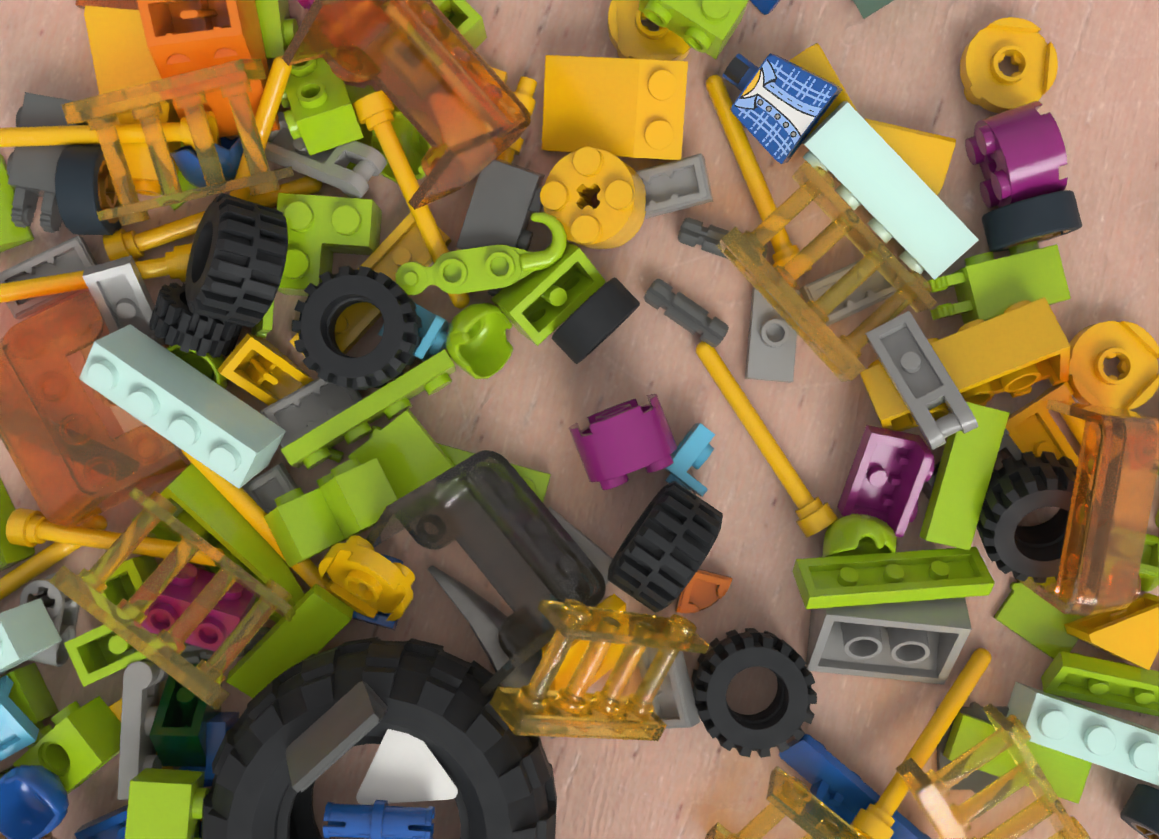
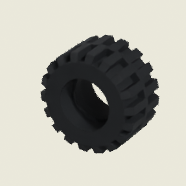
M221 193L213 200L199 223L187 266L185 293L187 305L191 313L250 328L261 321L276 296L285 267L288 232L283 212Z
M350 266L338 267L339 273L337 274L327 271L319 276L322 280L319 285L316 286L310 283L304 291L309 296L305 303L300 300L297 301L294 310L300 312L299 321L292 320V331L299 334V340L294 341L296 350L305 355L306 358L303 362L308 369L316 371L318 373L317 376L326 382L356 390H368V388L372 387L381 388L387 385L389 380H395L403 375L402 370L405 366H411L416 359L413 353L422 340L418 336V328H422L421 318L415 311L417 307L406 292L382 272L377 273L371 268L360 266L359 270L353 269ZM360 302H368L375 305L382 313L384 320L382 339L378 346L365 356L358 358L347 356L341 352L335 340L336 321L340 314L349 306Z
M1031 451L1021 453L1022 459L1014 462L1011 457L1002 460L1001 462L1004 467L999 470L993 469L977 524V530L992 562L995 561L998 569L1003 573L1007 574L1012 571L1014 578L1025 581L1030 576L1035 583H1046L1047 577H1055L1056 581L1067 578L1065 573L1074 570L1078 574L1086 569L1084 562L1088 559L1095 561L1101 554L1097 546L1106 545L1109 535L1105 529L1110 527V517L1105 511L1107 509L1085 471L1080 466L1076 467L1071 459L1062 456L1057 460L1053 452L1043 451L1040 457H1035ZM1044 507L1060 508L1045 523L1036 526L1018 525L1027 514Z
M676 481L667 484L653 498L621 544L610 563L607 580L656 613L663 610L684 590L707 557L719 535L723 513Z
M745 628L744 633H738L736 630L726 632L727 638L721 641L715 638L709 643L712 648L707 654L703 651L697 659L700 664L698 670L693 669L691 679L694 683V689L692 691L698 715L711 737H716L720 745L729 751L732 748H736L739 755L750 757L751 751H757L760 758L771 756L770 748L777 746L782 753L790 748L786 742L790 737L794 736L798 741L805 734L801 729L803 722L811 724L815 714L810 710V704H817V693L811 687L815 683L813 674L805 666L807 663L783 639H779L773 633L768 631L760 633L755 628ZM755 666L769 668L777 677V693L773 702L765 710L756 714L745 715L730 709L726 701V693L731 680L736 674L746 668Z

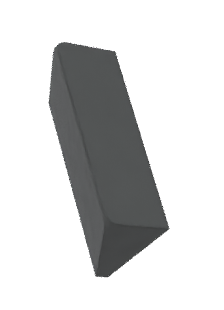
M361 681L356 684L287 747L286 761L293 789L297 793L307 789L380 723L388 712V706L366 682Z

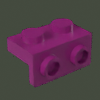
M866 425L837 506L841 515L864 514L877 517L893 529L895 536L903 537L908 523L913 522L916 518L918 498L924 482H928L933 474V453L920 435Z
M166 559L144 588L137 627L167 638L225 655H231L236 646L239 629L255 603L259 586L243 582L237 577L222 576L202 570L187 562H176Z

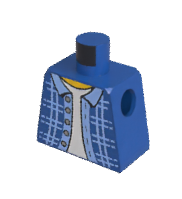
M739 53L727 66L722 76L742 91L730 109L731 112L780 164L787 163L843 90L838 85L771 53L759 68Z

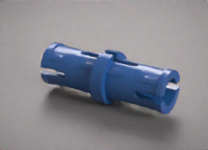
M376 800L374 805L327 802L323 821H328V825L323 826L324 838L433 839L434 823H432V819L435 818V807L388 806L387 800Z

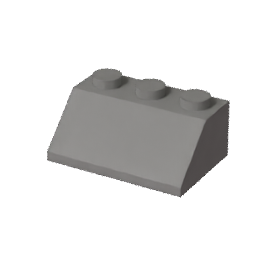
M961 597L811 609L806 667L809 671L944 685L972 630L966 599Z

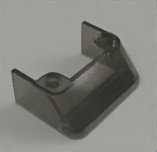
M484 450L477 452L388 505L366 538L373 547H376L398 532L406 529L418 544L434 550L444 548L456 540L514 611L513 614L504 620L498 630L500 647L510 660L479 689L484 697H487L542 653L544 647L592 610L603 599L606 591L605 580L600 571L509 461L494 451Z

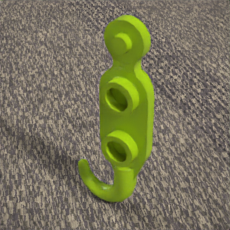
M534 212L530 216L531 220L545 224L552 233V242L545 250L531 252L498 244L450 251L442 254L431 267H426L418 262H408L401 265L396 272L395 281L407 295L422 293L430 285H436L442 291L449 294L504 288L513 285L534 271L544 270L557 263L562 258L567 247V235L563 225L555 216L545 212Z

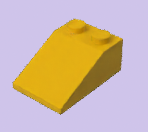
M545 55L541 150L574 152L588 146L608 151L620 157L681 160L688 61Z

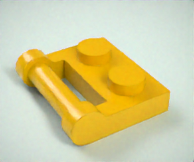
M1069 382L1051 386L1040 396L1009 415L1005 428L1022 453L1032 451L1035 457H1040L1043 451L1053 452L1057 460L1065 456L1071 459L1076 467L1080 466L1089 479L1112 465L1118 459L1110 446L1104 447L1071 395L1074 394V390ZM1053 407H1056L1086 453L1087 457L1084 461H1080L1048 412Z

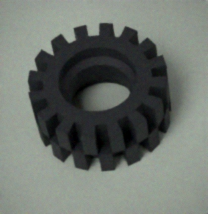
M178 283L162 286L149 322L150 330L155 331L154 335L157 338H166V344L170 346L177 344L181 346L180 350L186 353L189 352V349L194 350L198 356L205 357L206 353H209L213 358L220 357L221 354L224 356L230 355L231 351L235 349L242 329V325L191 313L187 305L185 283H183L182 287Z

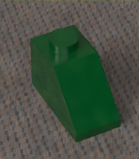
M180 654L174 655L149 734L162 766L206 767L207 722L221 712L223 660L207 661L205 659L203 663L184 665L180 660Z

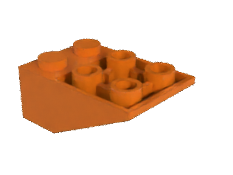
M137 0L147 47L179 119L189 117L190 112L212 111L217 120L219 137L249 134L269 75L255 0ZM278 114L271 131L280 130Z

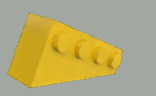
M1045 297L1033 302L1029 300L1017 302L1008 307L1003 314L986 321L983 319L970 321L960 327L957 333L942 339H927L966 402L986 406L994 394L1008 392L1012 398L1031 393V385L1041 380L1049 379L1052 386L1069 381L1071 346ZM879 359L873 361L868 366V369L860 371L865 389L882 428L904 431L918 427ZM946 403L929 410L935 421L949 413Z

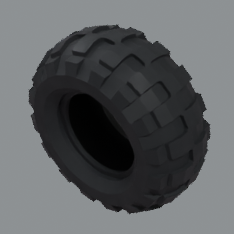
M379 637L347 641L319 654H312L272 680L247 703L244 713L235 725L226 732L212 762L214 778L209 793L203 798L202 839H323L317 827L313 810L315 781L303 792L299 791L297 793L293 789L286 761V749L361 681L366 682L388 706V712L380 723L354 746L381 744L387 729L407 733L424 741L458 789V794L454 799L459 810L461 823L460 839H555L557 794L552 764L548 762L543 749L540 731L524 705L521 704L519 706L502 688L500 679L475 660L472 663L445 652L442 645L413 638L409 641H384Z

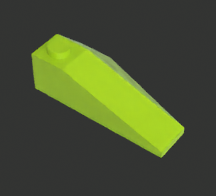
M192 463L132 519L135 524L152 538L222 549L225 553V561L216 567L203 565L206 567L205 570L222 576L237 577L243 582L259 586L256 600L252 607L276 623L305 595L284 559Z

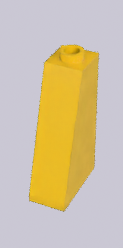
M85 5L84 17L105 124L180 122L147 47L139 10ZM181 142L109 144L115 177L132 186L131 191L140 195L160 196L161 189L176 190L178 166L171 153L181 147Z

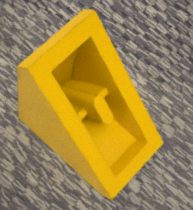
M247 333L217 369L221 375L268 406L314 381L312 377L270 342L250 333Z
M1144 593L1065 624L1066 632L1117 658L1150 670L1159 650V596Z

